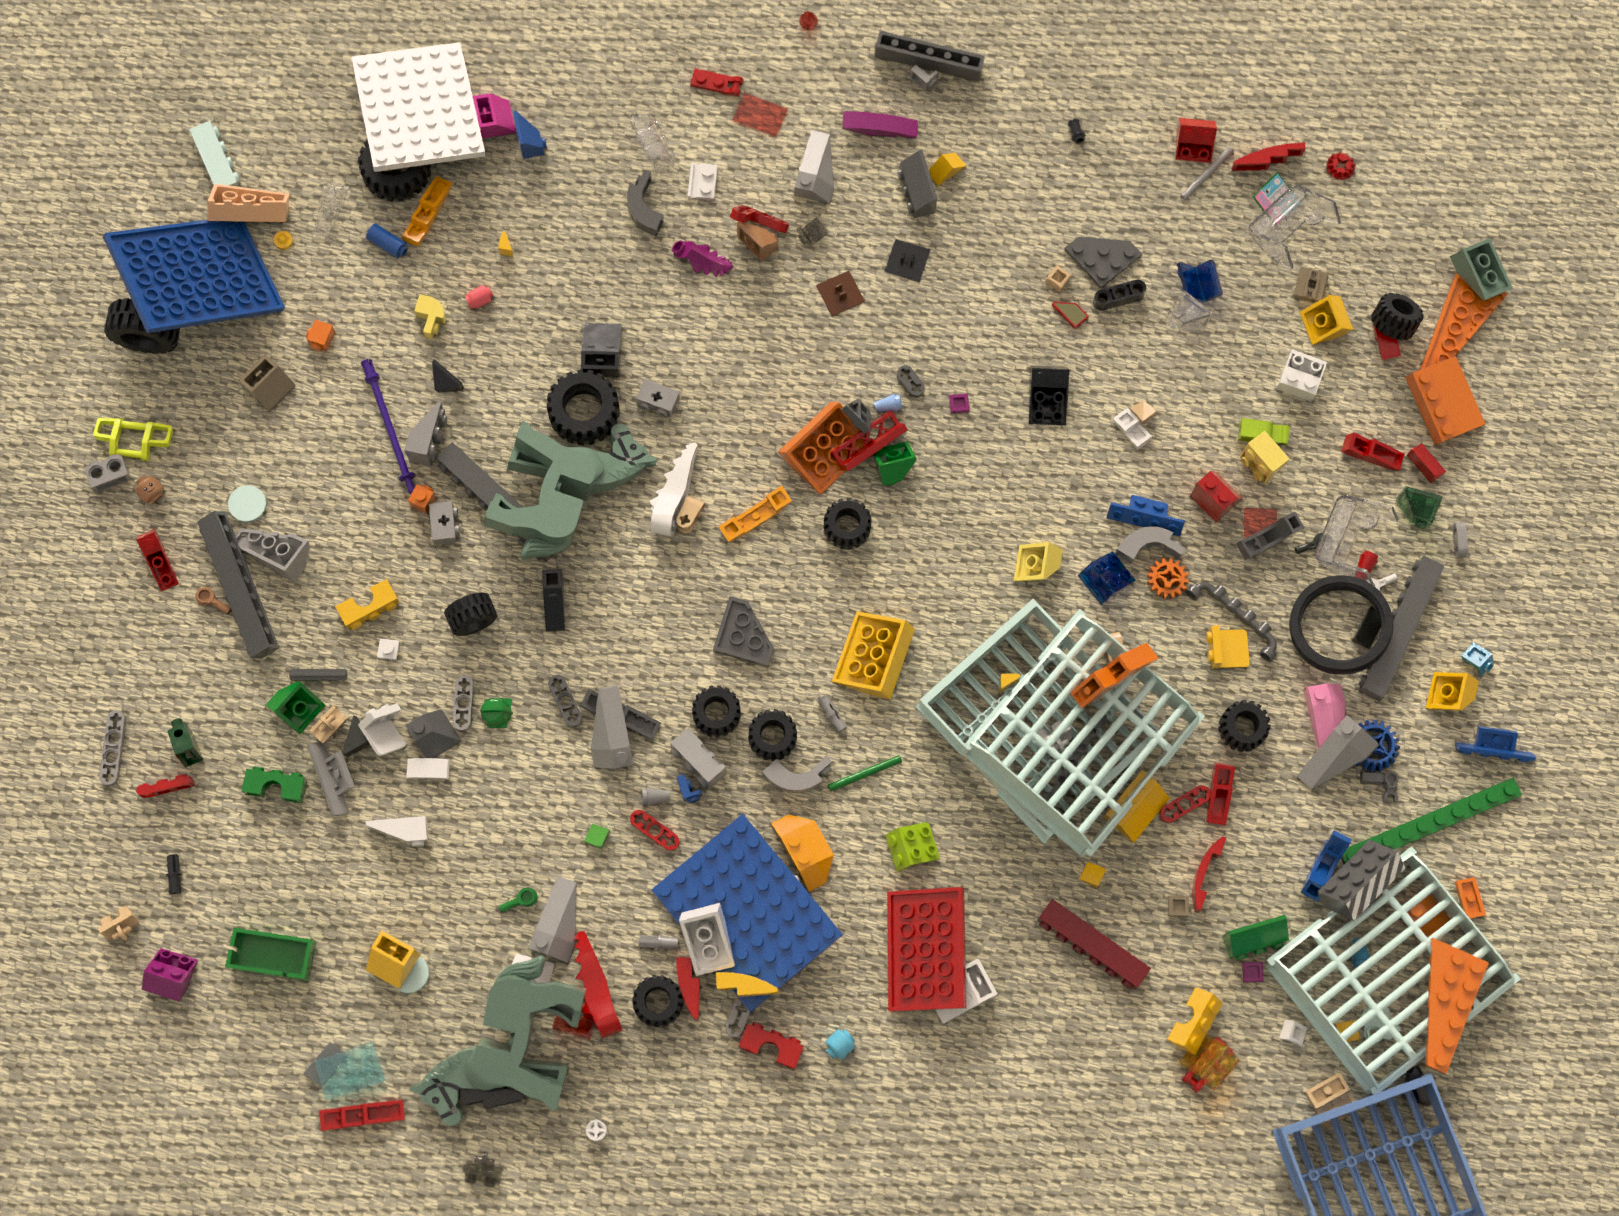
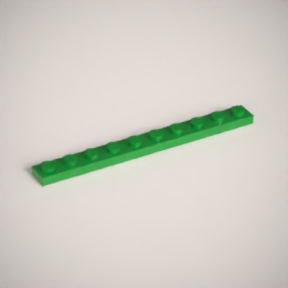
M1513 777L1347 848L1341 859L1345 864L1368 840L1395 850L1520 797L1522 793Z

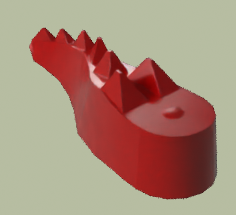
M579 931L574 937V940L578 941L574 947L579 950V954L574 961L581 964L582 968L576 979L583 981L584 988H587L584 997L586 1003L582 1008V1013H584V1018L595 1023L603 1039L621 1032L623 1029L613 1008L608 983L585 931Z

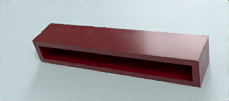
M1054 899L1049 902L1037 920L1040 922L1039 926L1048 932L1052 930L1057 934L1055 937L1063 943L1069 942L1073 945L1072 949L1080 955L1082 953L1090 957L1088 960L1092 964L1103 966L1106 969L1105 973L1112 978L1116 976L1122 980L1121 984L1130 990L1132 988L1136 990L1151 969Z

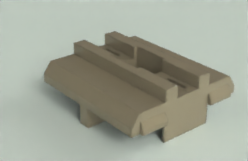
M1300 267L1293 296L1315 303L1324 298L1329 274L1322 272V270L1317 271L1313 270V268ZM1309 282L1315 283L1314 289L1308 288Z

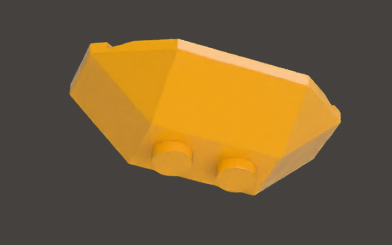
M786 815L771 823L808 892L825 884L834 854L816 822L806 818Z

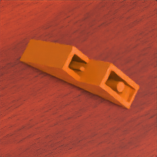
M1148 643L1140 645L1117 656L1106 667L1093 672L1070 693L1080 707L1084 708L1156 661L1158 657Z

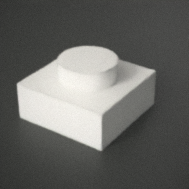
M380 638L377 658L397 661L400 641Z

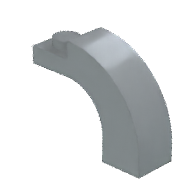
M1144 527L1130 533L1121 542L1115 554L1131 564L1136 555L1147 547L1161 548L1177 559L1181 558L1185 548H1183L1180 542L1170 539L1173 532L1160 527Z
M826 756L810 771L797 774L788 771L776 759L762 771V776L781 791L804 793L822 784L823 780L820 775L825 776L831 770L829 766H831L832 761Z

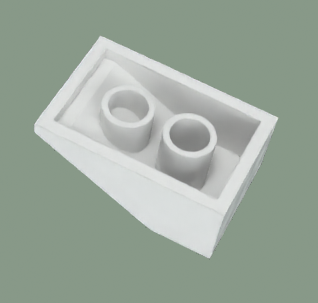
M720 903L682 912L679 922L696 976L734 967V958Z

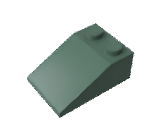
M1490 238L1450 256L1457 273L1483 301L1513 289Z

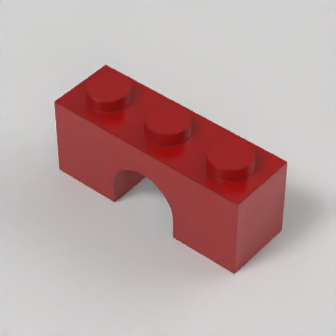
M753 1022L752 1025L747 1023L739 1044L740 1049L758 1055L760 1048L764 1044L772 1043L779 1050L776 1063L795 1070L804 1047L801 1045L800 1040L790 1037L788 1040L783 1038L782 1033L771 1029V1032L763 1030L764 1026Z

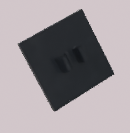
M895 239L885 272L920 282L930 249Z

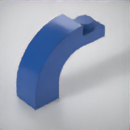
M1335 830L1332 832L1319 851L1300 893L1319 902L1318 890L1331 878L1352 839Z

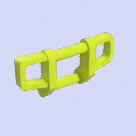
M98 418L93 434L96 440L110 442L109 456L121 454L122 457L140 458L142 461H148L150 447L170 446L173 429L171 425L154 422L139 423L123 421V419ZM103 424L113 425L111 435L99 434ZM122 428L145 431L141 451L118 449ZM154 430L168 431L166 439L152 440Z

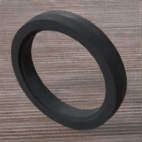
M1335 575L1315 581L1302 591L1292 608L1289 629L1297 652L1309 665L1329 674L1349 675L1371 667L1383 656L1392 638L1393 617L1387 600L1372 584L1353 576ZM1346 590L1360 594L1369 600L1376 608L1381 621V633L1375 645L1365 654L1349 660L1330 659L1313 650L1304 638L1301 620L1308 605L1318 596L1330 591Z

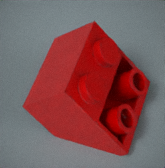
M1179 118L1175 160L1211 163L1217 132L1216 122Z

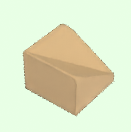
M1056 265L1046 278L1045 283L1060 293L1071 280L1072 275Z
M1145 401L1130 408V411L1140 420L1141 425L1155 416L1157 412Z

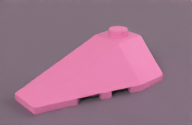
M1326 683L1310 686L1304 691L1318 749L1345 718L1346 702L1341 684Z

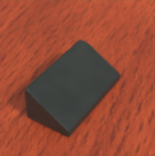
M1372 606L1368 608L1352 641L1367 649H1370L1381 627L1380 617L1376 608Z

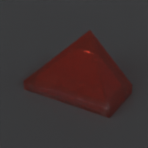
M556 1015L552 1029L590 1040L595 1023L581 1016L579 1025L576 1028L570 1026L564 1019Z

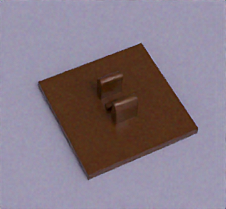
M846 271L816 285L832 316L865 302L850 271Z

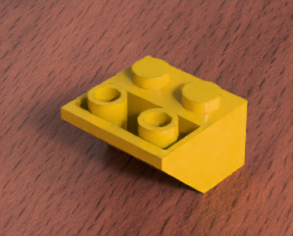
M381 931L371 947L366 971L400 989L421 954L413 947Z

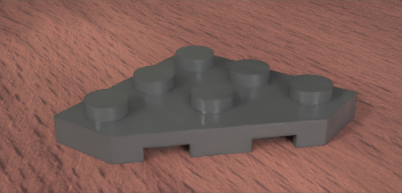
M1077 237L1064 248L1069 256L1100 289L1142 256V253L1133 243L1126 240Z
M730 596L713 651L769 667L774 650L772 643L765 634L749 602Z

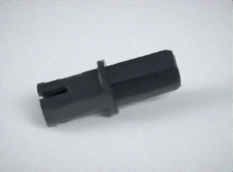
M171 854L167 856L168 874H166V877H168V893L180 894L182 893L180 880L182 873L180 872L179 855Z

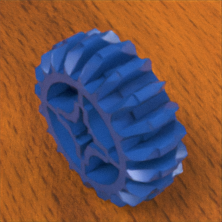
M1366 720L1364 724L1359 723L1358 725L1366 732L1374 731L1379 733L1377 737H1372L1375 741L1378 740L1379 746L1371 754H1375L1378 757L1381 756L1383 759L1373 760L1367 758L1357 763L1356 766L1363 763V770L1370 766V771H1375L1376 768L1379 772L1383 770V767L1385 769L1389 768V763H1395L1394 758L1399 756L1398 752H1396L1400 749V746L1396 745L1399 742V738L1393 737L1396 731L1391 733L1389 731L1391 726L1388 725L1385 728L1383 721L1379 725L1377 720H1373L1372 723L1369 720ZM1384 738L1388 744V752L1382 744Z

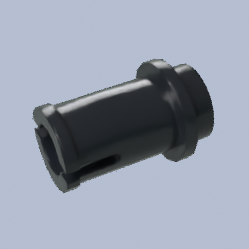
M1070 120L1068 126L1072 133V140L1075 143L1083 142L1086 134L1082 131L1079 120Z

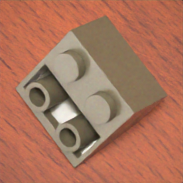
M266 354L238 380L243 389L269 412L296 386L285 372Z

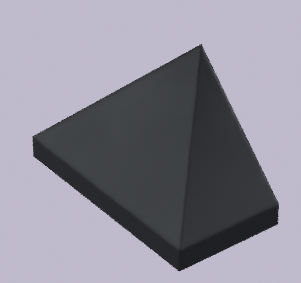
M435 359L432 361L434 387L437 392H455L464 389L460 380Z
M1419 1065L1407 1070L1404 1083L1421 1078L1424 1075ZM1425 1086L1412 1090L1418 1104L1427 1107L1431 1105ZM1402 1093L1401 1097L1407 1099L1405 1093Z

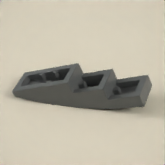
M588 689L580 707L596 714L598 693ZM622 704L627 729L653 740L661 722L628 705Z

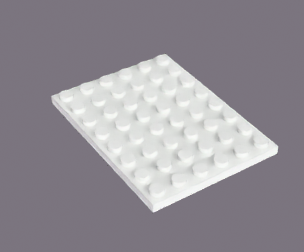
M460 43L352 57L374 172L485 156Z

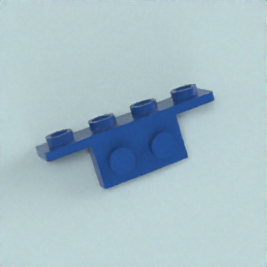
M1131 495L1129 506L1112 502L1107 514V519L1143 528L1160 527L1173 532L1172 535L1175 536L1181 535L1185 523L1184 520L1167 516V503Z
M1478 726L1474 744L1455 742V747L1462 754L1471 755L1474 752L1479 753L1483 757L1495 755L1503 760L1517 758L1518 761L1529 763V760L1536 761V756L1532 752L1515 750L1518 737L1517 731Z

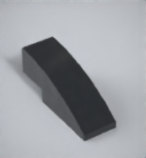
M504 1088L490 1090L460 1089L463 1106L483 1102L484 1108L490 1109L526 1100L525 1095Z

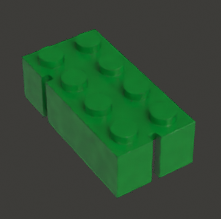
M233 927L230 946L237 949V952L228 950L225 968L232 971L285 979L288 977L292 980L309 982L317 942L313 939Z

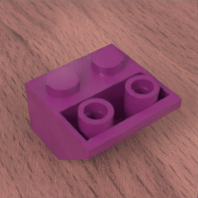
M160 948L143 972L142 990L180 1002L188 989L198 959Z

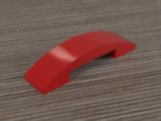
M1222 836L1207 850L1197 867L1192 886L1194 912L1199 913L1207 895V892L1200 888L1211 856L1218 858L1221 855L1227 837Z

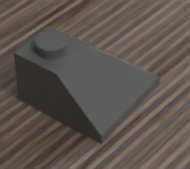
M442 709L421 715L405 725L425 758H435L461 742Z

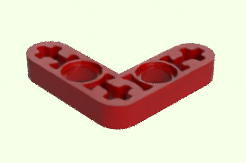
M745 205L734 207L730 214V218L736 221L746 223L752 220L782 233H787L790 225L788 222Z

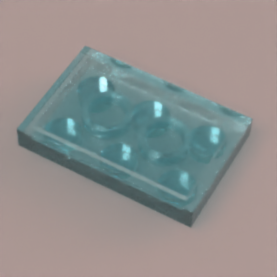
M373 1041L314 1060L326 1100L385 1081Z

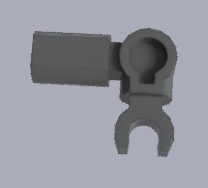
M1379 771L1360 772V784L1381 785L1383 783V788H1385V793L1382 796L1383 802H1387L1388 795L1393 796V802L1396 803L1398 801V794L1395 792V789H1397L1399 776L1396 772L1389 771L1384 774Z

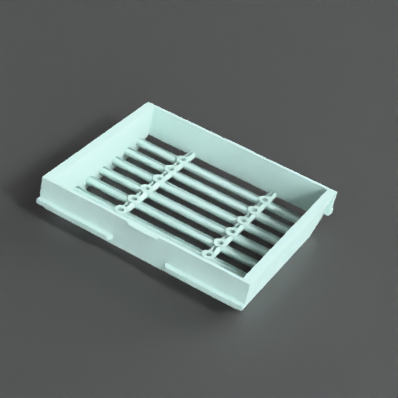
M1034 599L1027 603L926 693L916 706L917 710L961 756H964L962 751L965 749L963 741L973 735L974 731L985 721L1005 696H1010L1013 688L1019 683L1017 682L1012 687L1004 690V694L998 700H995L969 672L978 665L999 687L1000 677L983 660L992 652L1012 674H1020L1021 680L1024 675L998 649V646L1006 640L1033 669L1038 662L1011 634L1020 627L1044 651L1047 645L1025 621L1034 614L1055 637L1062 630ZM1067 634L1057 647L1061 651H1064L1066 648L1070 651L1076 643ZM1081 650L1075 658L1084 666L1091 656H1088ZM1053 653L1048 656L1023 686L1032 695L1037 691V688L1030 680L1039 674L1045 681L1049 674L1044 668L1051 661L1056 666L1061 662ZM1096 662L1089 672L1092 674L1101 669V667ZM1068 667L1063 671L1070 681L1075 676ZM963 677L990 705L983 713L955 685ZM1056 681L1050 686L1058 695L1063 691V688ZM1118 686L1114 687L1109 692L1112 694ZM948 690L976 717L970 725H967L941 698ZM1124 693L1118 698L1126 707L1131 702ZM1017 695L1011 700L1019 709L1025 705ZM1044 696L1038 701L1046 710L1051 705ZM1070 696L1064 701L1072 710L1077 705ZM1099 699L1091 702L1098 710L1103 705ZM936 703L962 730L958 736L930 707L932 704ZM1111 706L1106 712L1107 720L1111 724L1117 719L1114 714L1118 709L1114 706ZM1138 707L1133 711L1141 720L1145 716ZM1032 710L1026 715L1033 724L1039 719ZM1058 710L1052 715L1056 721L1060 720L1063 722L1065 719ZM1084 710L1078 715L1085 724L1091 719ZM1002 713L999 714L1007 724L1010 723V720ZM1150 721L1148 726L1157 733L1159 729ZM993 724L987 728L995 739L999 736L1000 732ZM1045 724L1040 729H1045L1048 735L1052 733ZM1070 724L1072 737L1075 738L1079 733ZM1123 724L1118 729L1125 738L1131 733ZM1018 727L1014 729L1021 739L1025 736V733ZM1099 728L1097 736L1101 738L1105 732ZM1148 736L1141 743L1136 739L1132 743L1135 749L1128 755L1123 754L1120 758L1121 762L1109 771L1098 787L1100 789L1106 787L1131 764L1151 738ZM980 738L976 741L977 745L986 750L988 749ZM1007 739L1001 744L1009 754L1014 749ZM1111 739L1106 744L1113 753L1119 748ZM1033 740L1028 743V746L1037 753L1039 745ZM1090 744L1088 745L1087 753L1093 748ZM1021 754L1015 759L1023 768L1028 763ZM1047 754L1041 759L1046 766L1040 772L1033 769L1029 774L1032 779L1026 784L1032 789L1055 762V759H1051ZM1097 754L1094 760L1102 768L1106 761ZM972 763L998 790L997 795L1038 839L1045 844L1054 833L1049 828L1046 830L1027 809ZM1086 768L1083 771V774L1092 781L1094 776ZM1059 769L1055 775L1058 776L1063 771ZM1047 783L1043 790L1047 793L1052 790V787ZM1075 783L1069 788L1077 798L1082 793ZM1093 792L1085 800L1081 807L1076 811V813L1080 809H1082L1092 798L1096 796ZM1063 798L1057 803L1064 812L1070 807Z
M1079 609L1038 657L1039 662L1030 673L1024 675L1011 691V695L1005 696L963 745L965 749L962 751V754L1081 857L1085 855L1091 857L1132 807L1131 801L1156 770L1168 763L1205 716L1200 712H1196L1186 699L1150 668L1145 667L1119 684L1112 694L1108 691L1102 695L1106 701L1064 752L1060 754L1052 746L1084 708L1077 704L1047 741L1037 734L1080 681L1090 676L1088 672L1105 652L1115 659L1117 656L1129 651L1100 625L1084 616L1085 613ZM1077 626L1085 634L1066 655L1057 646L1070 630ZM1092 639L1100 647L1081 668L1073 659L1087 642ZM1053 653L1061 662L1015 715L1006 706L1048 656ZM1066 667H1069L1076 675L1030 728L1022 721L1023 718ZM1136 677L1144 686L1126 707L1118 698ZM1151 690L1159 699L1141 720L1133 711ZM1166 703L1174 712L1156 733L1148 724ZM1111 706H1114L1121 714L1080 764L1075 767L1067 759ZM1002 713L1010 720V723L987 750L977 745L976 741L998 715ZM1181 716L1188 723L1173 742L1169 744L1163 737ZM1128 718L1136 727L1091 781L1083 774V771ZM1018 727L1025 733V736L1005 760L1001 762L993 754L1012 731ZM1143 731L1151 740L1106 794L1098 787L1099 783ZM1033 740L1040 746V749L1022 771L1016 775L1008 767L1028 743ZM1158 744L1165 750L1164 753L1124 802L1119 805L1113 798ZM1048 753L1055 759V762L1032 789L1024 780L1045 754ZM1063 766L1070 772V776L1047 802L1039 793ZM1078 779L1085 785V789L1062 815L1054 806ZM1093 792L1101 801L1081 826L1077 828L1069 820ZM1109 806L1115 813L1090 842L1084 833L1102 811Z
M1412 846L1402 853L1400 857L1403 862L1406 860L1414 871L1390 890L1386 888L1381 893L1382 896L1369 905L1354 921L1350 920L1333 935L1324 940L1317 929L1338 914L1331 911L1327 914V918L1324 920L1318 919L1266 960L1268 962L1266 968L1367 1095L1371 1093L1374 1095L1383 1091L1426 1056V1044L1414 1052L1408 1043L1427 1029L1428 1017L1404 1037L1395 1027L1428 1001V991L1392 1020H1389L1382 1011L1430 973V964H1427L1380 1003L1376 1004L1369 995L1425 950H1428L1431 954V938L1439 940L1456 925H1459L1465 935L1451 946L1461 949L1469 941H1472L1478 948V951L1473 956L1480 959L1485 957L1491 964V967L1485 971L1480 986L1496 973L1504 980L1480 1001L1475 997L1467 1021H1470L1520 980L1516 973L1512 974L1504 959L1431 870L1414 855L1417 852ZM1419 877L1427 887L1401 906L1394 896ZM1433 893L1439 903L1414 922L1407 912ZM1386 902L1393 907L1394 913L1342 954L1337 956L1332 950L1331 946ZM1446 909L1452 919L1427 938L1420 928L1442 910ZM1399 918L1406 923L1408 927L1355 970L1350 972L1345 966L1344 962ZM1415 934L1421 943L1363 988L1357 981V978L1404 940ZM1311 935L1318 946L1291 968L1287 969L1279 959ZM1325 952L1331 962L1301 985L1294 975ZM1338 968L1344 978L1314 1001L1307 991ZM1350 984L1357 994L1327 1017L1320 1007ZM1363 1000L1370 1008V1011L1340 1034L1333 1023ZM1376 1016L1383 1024V1027L1353 1050L1346 1040ZM1387 1033H1390L1396 1043L1366 1066L1359 1056ZM1403 1049L1409 1058L1377 1083L1371 1073Z

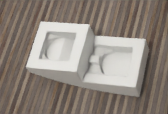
M1128 408L1113 418L1115 424L1137 450L1152 440V436Z
M408 758L406 778L449 779L450 760Z

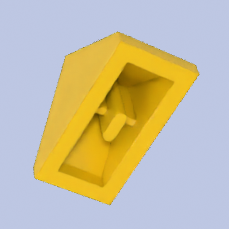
M956 153L942 154L929 169V173L933 182L939 186L964 169L966 165Z

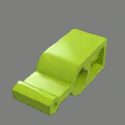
M1241 419L1238 433L1239 441L1250 442L1263 431H1266L1276 444L1288 445L1289 426L1275 425L1272 422L1263 420Z

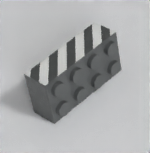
M1368 840L1318 890V894L1325 908L1354 921L1400 875L1405 866L1398 851Z

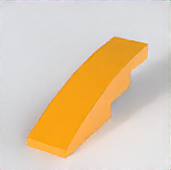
M438 176L434 178L419 200V206L411 217V223L402 234L403 241L418 247L420 246L453 185L452 182Z

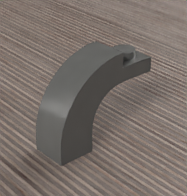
M644 170L642 176H638L636 184H629L627 191L628 209L632 220L640 229L657 237L664 222L663 214L648 208L643 201V197L652 180L651 172Z
M1293 512L1265 529L1239 541L1236 545L1244 559L1247 560L1281 543L1305 527L1296 512Z

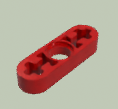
M1199 785L1165 805L1160 810L1161 820L1165 823H1172L1203 805L1210 799V789L1204 785ZM1198 790H1200L1201 792L1205 791V799H1203L1202 797L1198 798L1197 800H1195V802L1198 804L1195 805L1192 797L1198 795ZM1183 799L1190 802V808L1187 810L1180 807V801ZM1173 804H1176L1178 811L1172 814V819L1165 817V810L1171 811L1175 809Z
M636 810L631 814L630 821L632 826L667 851H675L679 847V837L646 812ZM643 815L642 819L646 823H648V820H651L652 822H650L647 825L646 830H643L642 828H644L645 825L641 822L636 824V819L634 818L635 816ZM654 825L661 829L660 834L657 836H652L649 833V829ZM664 831L667 832L665 836L668 839H671L672 837L675 838L674 846L670 845L668 847L667 841L663 838L661 842L658 840L663 836Z

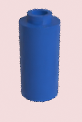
M376 223L369 228L366 234L367 240L395 258L403 257L407 253L408 248L405 241Z

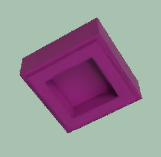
M968 394L949 395L951 414L970 412Z
M1242 962L1243 983L1264 982L1263 962Z

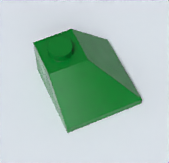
M908 441L885 446L873 454L879 479L883 486L894 485L896 482L902 481L917 461Z
M298 681L278 690L265 706L298 734H301L326 705Z

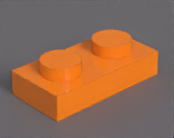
M1472 877L1455 881L1461 908L1468 917L1474 919L1486 916L1476 878Z

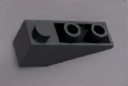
M562 569L542 570L546 632L565 631Z

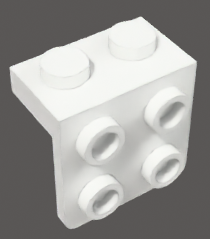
M386 704L379 710L371 709L358 724L378 756L403 749L406 746V743L391 721L401 711L398 704L391 706Z

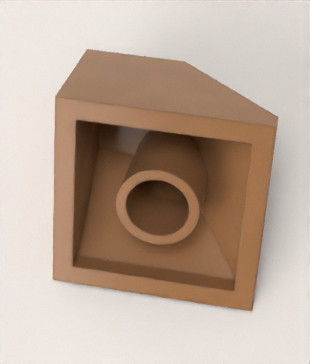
M737 222V237L761 261H764L778 249V238L774 233H769L765 228Z

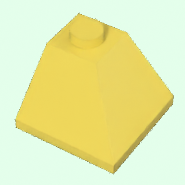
M1050 542L1019 545L1014 581L1046 580L1060 568L1063 549Z

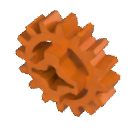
M1162 558L1161 564L1156 561L1154 563L1155 567H1150L1149 571L1151 573L1147 574V578L1150 580L1147 582V585L1153 586L1150 590L1151 592L1157 591L1156 597L1162 594L1164 600L1167 596H1170L1172 600L1175 594L1179 597L1182 594L1181 591L1186 590L1187 587L1185 585L1188 584L1189 580L1185 578L1188 576V572H1183L1185 566H1178L1180 561L1173 563L1172 558H1170L1166 562L1165 558ZM1165 568L1163 572H1157L1158 570ZM1166 575L1169 576L1170 582L1167 581ZM1173 585H1179L1177 588L1170 590Z

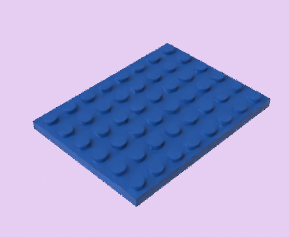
M200 220L109 232L103 236L147 333L277 313L285 309L244 221Z
M741 814L652 889L679 924L682 912L720 903L735 966L718 970L717 972L739 973L752 976L778 989L843 936L744 814ZM734 989L733 992L737 995V989ZM772 995L738 996V998L752 1013Z

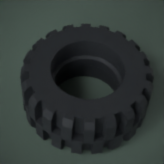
M368 139L364 142L365 147L362 146L359 151L361 155L358 157L359 170L366 187H368L372 194L376 193L380 199H383L385 196L387 201L393 202V198H397L398 202L404 201L403 197L408 196V199L413 198L414 192L419 194L422 191V185L426 187L428 183L427 177L430 178L431 164L409 167L403 173L394 176L385 175L380 171L374 172Z
M124 298L123 300L117 299L110 304L104 332L110 341H113L116 345H121L123 348L141 351L142 353L164 354L171 352L177 347L180 328L147 333L132 300Z
M583 369L577 370L575 374L572 371L568 372L565 378L563 376L558 378V384L552 385L551 392L547 396L548 403H546L549 420L554 431H557L562 439L566 437L567 442L572 444L574 441H577L578 445H584V442L589 441V445L595 444V439H599V441L604 440V435L606 433L610 435L611 429L618 423L617 417L620 415L617 392L612 387V383L608 379L604 380V376L600 373L597 376L592 370L583 373ZM580 394H590L599 399L601 409L596 416L589 420H575L566 413V405L570 399Z

